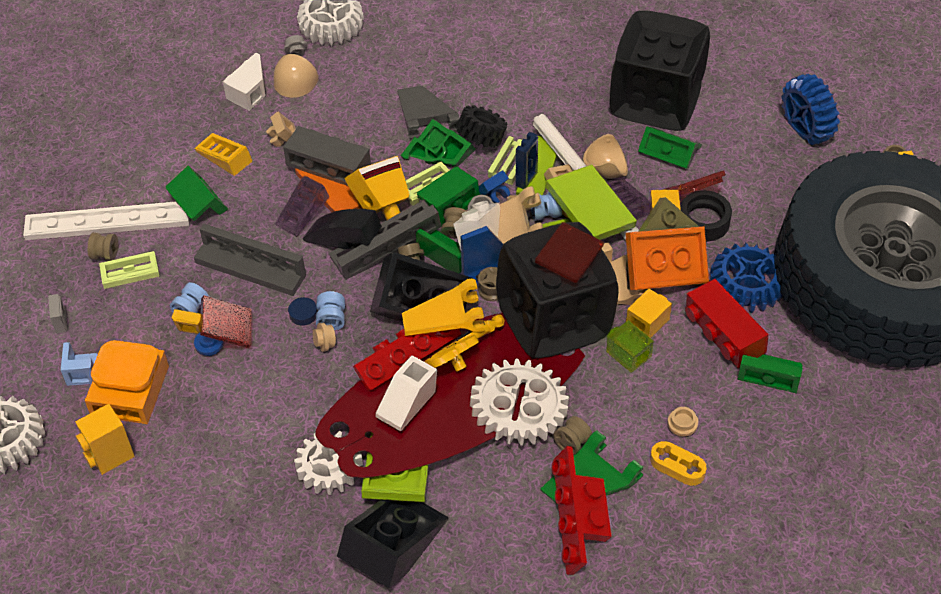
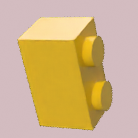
M110 404L75 421L80 432L75 437L84 451L82 454L90 468L96 466L103 475L135 457L124 426Z

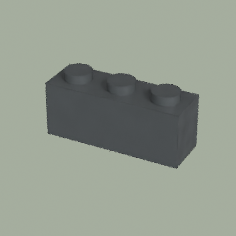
M301 126L296 128L283 146L287 166L346 186L348 184L344 178L359 168L371 165L370 150L368 148Z

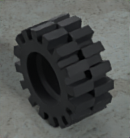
M472 105V107L466 106V108H463L456 129L458 133H461V137H467V141L476 142L475 145L479 146L482 144L486 148L488 146L495 148L502 141L507 128V122H505L504 118H499L500 115L498 113L493 114L490 109L487 111L484 110V107L480 106V108H477V106Z

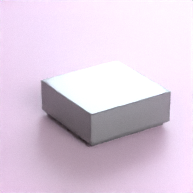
M59 294L49 295L50 319L56 334L68 331L66 309Z

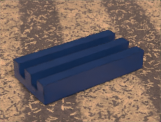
M530 131L527 134V139H523L521 146L518 145L516 148V186L521 189H525L538 173V135Z

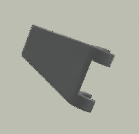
M416 86L397 90L410 140H413L414 137L419 138V126L428 125L432 119L438 123L448 122L449 130L458 133L456 126L460 119L459 114L425 87Z

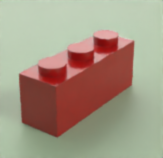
M716 279L687 293L685 307L687 317L692 322L696 321L702 328L705 337L709 341H713L720 348L725 359L731 360L737 368H740L743 355L758 358L767 353L769 334Z

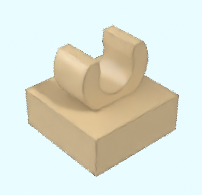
M278 111L270 117L273 126L266 131L269 136L274 137L270 140V143L275 147H280L285 141L287 142L296 130L294 123Z

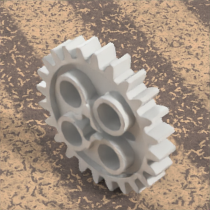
M515 359L514 365H510L507 360H503V367L501 368L493 363L492 371L484 369L482 377H476L475 385L472 386L470 398L472 416L477 417L478 426L486 424V434L493 431L496 432L495 440L506 436L507 444H510L515 438L518 439L520 446H523L524 439L527 438L532 444L536 443L537 436L545 441L547 440L548 432L554 434L557 426H563L564 417L567 416L569 396L565 395L566 386H560V377L551 379L552 370L542 372V364L537 365L535 368L531 367V360H528L525 366L520 364L519 359ZM522 382H525L524 396L522 397L518 419L513 421L512 417L520 385Z

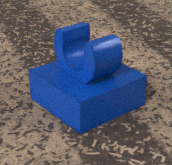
M504 170L479 186L480 195L488 194V197L494 203L500 202L496 197V192H499L504 198L510 195L509 189L502 185L509 179Z

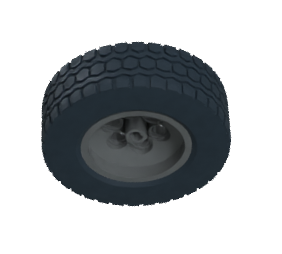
M880 151L850 153L847 157L843 155L834 158L832 161H827L820 165L818 169L813 170L803 180L792 197L778 234L774 251L777 282L781 285L780 292L785 302H789L788 307L796 317L799 316V321L808 330L812 329L815 336L824 342H829L831 347L842 353L845 351L854 358L860 360L862 358L867 359L869 363L886 364L889 367L899 368L905 365L906 368L921 367L923 364L926 367L941 362V165H935L936 162L924 158L918 159L914 155L905 153L900 155L898 152L884 151V153H880Z

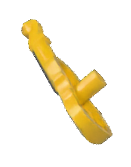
M500 314L495 315L492 320L484 321V331H467L457 337L453 343L431 355L424 362L436 368L451 361L456 371L465 368L466 364L460 353L479 343L478 339L495 331V328L503 326V316Z

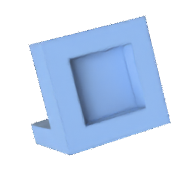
M70 342L63 343L61 373L66 385L92 384L91 370L98 354L75 355Z

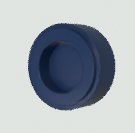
M306 297L293 300L288 307L290 320L300 326L311 324L316 319V303Z

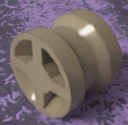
M457 207L447 208L444 213L446 221L442 224L441 233L449 238L457 239L453 224L467 210Z
M92 232L88 240L89 258L98 260L101 257L105 258L106 261L115 260L119 246L117 235L108 234L107 236H102L100 233Z
M497 267L485 268L478 275V292L486 301H499L496 290Z
M572 416L566 421L565 427L561 426L554 431L553 436L561 450L566 446L573 447L574 455L580 450L581 444L586 443L592 435V431L584 420L577 416Z

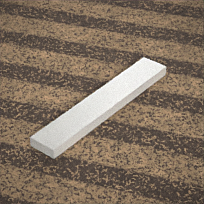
M177 202L31 214L25 216L23 236L25 240L91 235L92 232L102 234L189 226V216Z

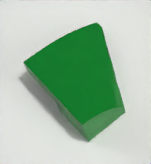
M432 119L419 138H413L401 154V157L409 160L411 156L424 160L426 163L437 164L442 162L444 165L459 166L476 149L466 139Z

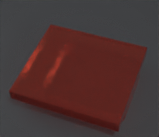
M724 170L706 174L665 188L664 190H678L680 195L691 193L723 182L722 176L726 174Z
M562 222L536 257L535 263L577 283L604 246V242Z
M203 295L201 298L200 335L249 348L251 346V308Z

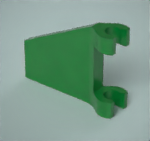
M596 430L588 438L584 446L574 455L576 475L604 479L606 495L630 488L643 477L641 473L643 466L633 460L621 474L598 455L607 445L604 443L606 437ZM554 475L540 490L556 503Z

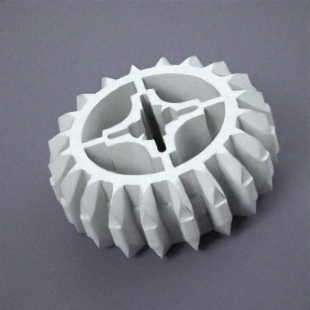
M304 0V3L299 5L297 20L301 34L306 39H311L312 43L319 40L321 46L325 42H329L332 47L336 41L342 45L343 39L351 41L352 36H357L358 30H362L364 16L360 2L357 0Z
M0 396V472L4 475L8 466L17 471V463L22 461L28 464V455L37 456L38 450L36 447L43 446L42 437L45 436L44 422L37 409L33 405H29L24 399L18 401L14 396L8 401Z

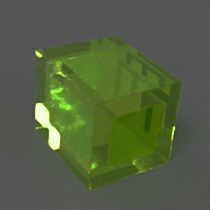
M628 320L620 327L616 326L609 332L606 352L632 373L652 357L654 341Z

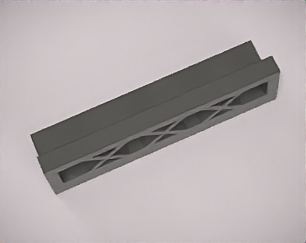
M422 200L381 223V229L369 245L353 243L349 250L337 248L331 251L329 256L345 280L381 262L392 252L397 253L399 247L416 242V232L419 229L430 234L441 228L439 213L433 205L428 206Z
M203 224L200 228L203 245L194 256L196 264L294 296L306 277L304 260L301 255L207 224ZM287 262L295 264V267L289 265Z

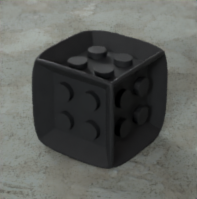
M636 11L625 27L616 52L610 84L611 113L618 118L667 130H684L695 109L706 70L710 43L709 27L701 22L655 11Z
M567 222L534 230L510 239L503 244L500 250L496 277L499 304L515 337L530 357L544 358L578 349L599 341L610 332L615 318L619 294L616 274L597 240L582 223Z

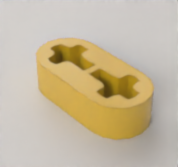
M667 441L658 442L652 447L650 461L655 469L690 486L702 483L707 470L706 463L702 458ZM665 452L670 454L669 458H665L664 461L659 459V456ZM692 466L697 467V472L694 471L692 475L687 473V469H691Z

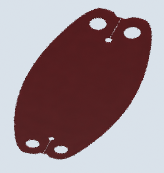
M499 313L504 318V325L478 339L479 343L460 353L466 364L465 368L456 371L451 361L436 367L435 393L402 431L376 417L379 405L391 383L392 378L371 391H368L363 382L359 380L323 416L317 426L315 436L324 447L334 449L339 456L337 462L339 467L350 477H376L428 465L467 451L496 437L495 431L488 434L485 433L486 424L482 426L477 425V417L472 416V407L470 406L472 386L475 385L476 377H482L484 369L492 371L493 363L501 368L503 367V360H507L510 365H514L515 359H519L520 364L524 366L528 360H531V367L533 368L542 364V372L552 370L551 379L560 377V386H562L581 364L585 354L578 348L569 356L558 354L544 358H532L521 347L503 313ZM494 314V315L486 316V317H484V318H482V319H476L475 321H477V320H483V321L492 320V318H493L495 315H499V314ZM459 328L461 335L469 331L465 328ZM453 339L452 341L448 342L447 344H445L444 346L440 347L439 349L435 350V351L432 352L431 354L427 355L426 357H424L423 359H421V361L424 362L426 359H428V358H429L431 355H433L434 353L438 352V351L441 350L442 348H444V347L448 346L449 344L453 343L455 339ZM522 382L520 385L512 417L513 421L518 419L522 397L524 396L525 382ZM336 422H344L349 426V433L344 437H335L330 433L331 425ZM372 432L373 436L371 438L365 437V433ZM359 451H367L372 454L373 462L367 467H360L354 463L353 457Z

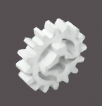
M339 431L335 437H343L342 432ZM315 433L314 441L311 442L305 439L303 441L305 449H297L298 458L294 459L299 480L304 481L306 489L314 485L315 493L319 494L322 488L327 490L328 495H331L333 488L337 487L340 492H343V484L354 485V478L347 476L337 463L338 454L334 449L324 447L316 438ZM360 451L353 457V461L357 466L363 465Z

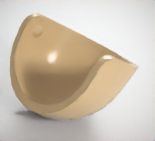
M295 54L284 55L277 62L274 70V88L280 95L285 97L304 96L316 86L318 73L307 59Z
M606 134L601 136L586 149L583 157L585 165H593L602 178L612 179L627 176L628 167L624 153L613 135Z

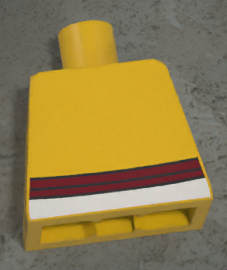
M398 156L359 168L344 178L362 208L375 210L376 213L382 211L386 221L401 213L398 204L408 199L410 195Z

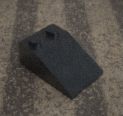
M392 252L383 259L370 312L403 321V312L455 288L467 279L473 278ZM463 301L464 310H465L466 304H467V302H465V301Z
M381 499L345 525L337 557L373 578L376 582L391 588L410 571L448 521L449 517L423 502Z

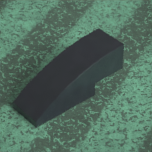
M344 209L331 212L317 219L305 234L303 240L312 244L349 250L353 243L369 245L382 225L375 210Z

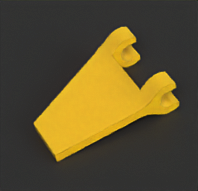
M467 279L455 288L403 312L405 336L465 328L473 332L484 331V321H475L476 319L484 318L482 308L475 307L465 313L463 301L467 303L479 301L477 291L468 292L477 289L476 279Z

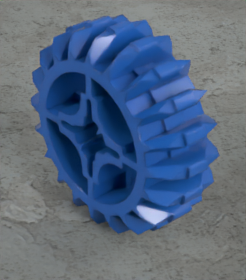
M808 73L799 75L787 82L783 88L781 99L784 102L782 107L785 110L784 116L787 117L788 124L803 140H807L808 143L814 145L825 142L834 136V133L838 131L837 125L840 124V120L837 117L840 113L836 109L837 103L833 99L834 94H831L829 91V86L824 85L822 78Z
M746 242L742 247L734 244L731 249L725 247L722 254H718L710 270V281L716 279L743 308L744 306H749L750 313L755 310L756 305L761 311H764L767 305L773 307L776 304V300L780 301L783 297L780 292L781 285L777 282V269H775L774 264L775 254H769L768 247L762 250L759 249L758 243L754 247H749ZM729 270L733 272V279L727 273ZM764 274L768 275L771 281L770 283H767L765 281V277L763 276Z

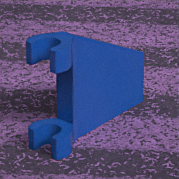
M487 226L460 236L462 272L459 274L476 279V276L483 269L498 267L499 254L504 243Z

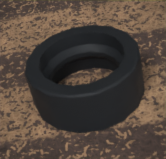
M702 190L695 191L682 200L680 210L699 227H705L706 242L716 241L724 237L729 231L732 208L730 202L724 196L713 191ZM697 208H708L716 211L721 216V220L709 224L700 223L692 219L689 212Z

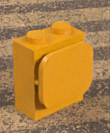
M116 340L102 345L91 370L93 381L85 399L89 413L110 404L121 421L148 424L169 368L165 351L154 348L151 345Z

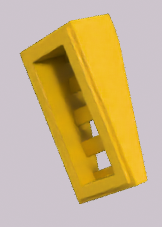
M214 133L210 134L194 148L197 153L233 176L252 162L246 146ZM216 143L218 144L214 149L210 150L212 146Z

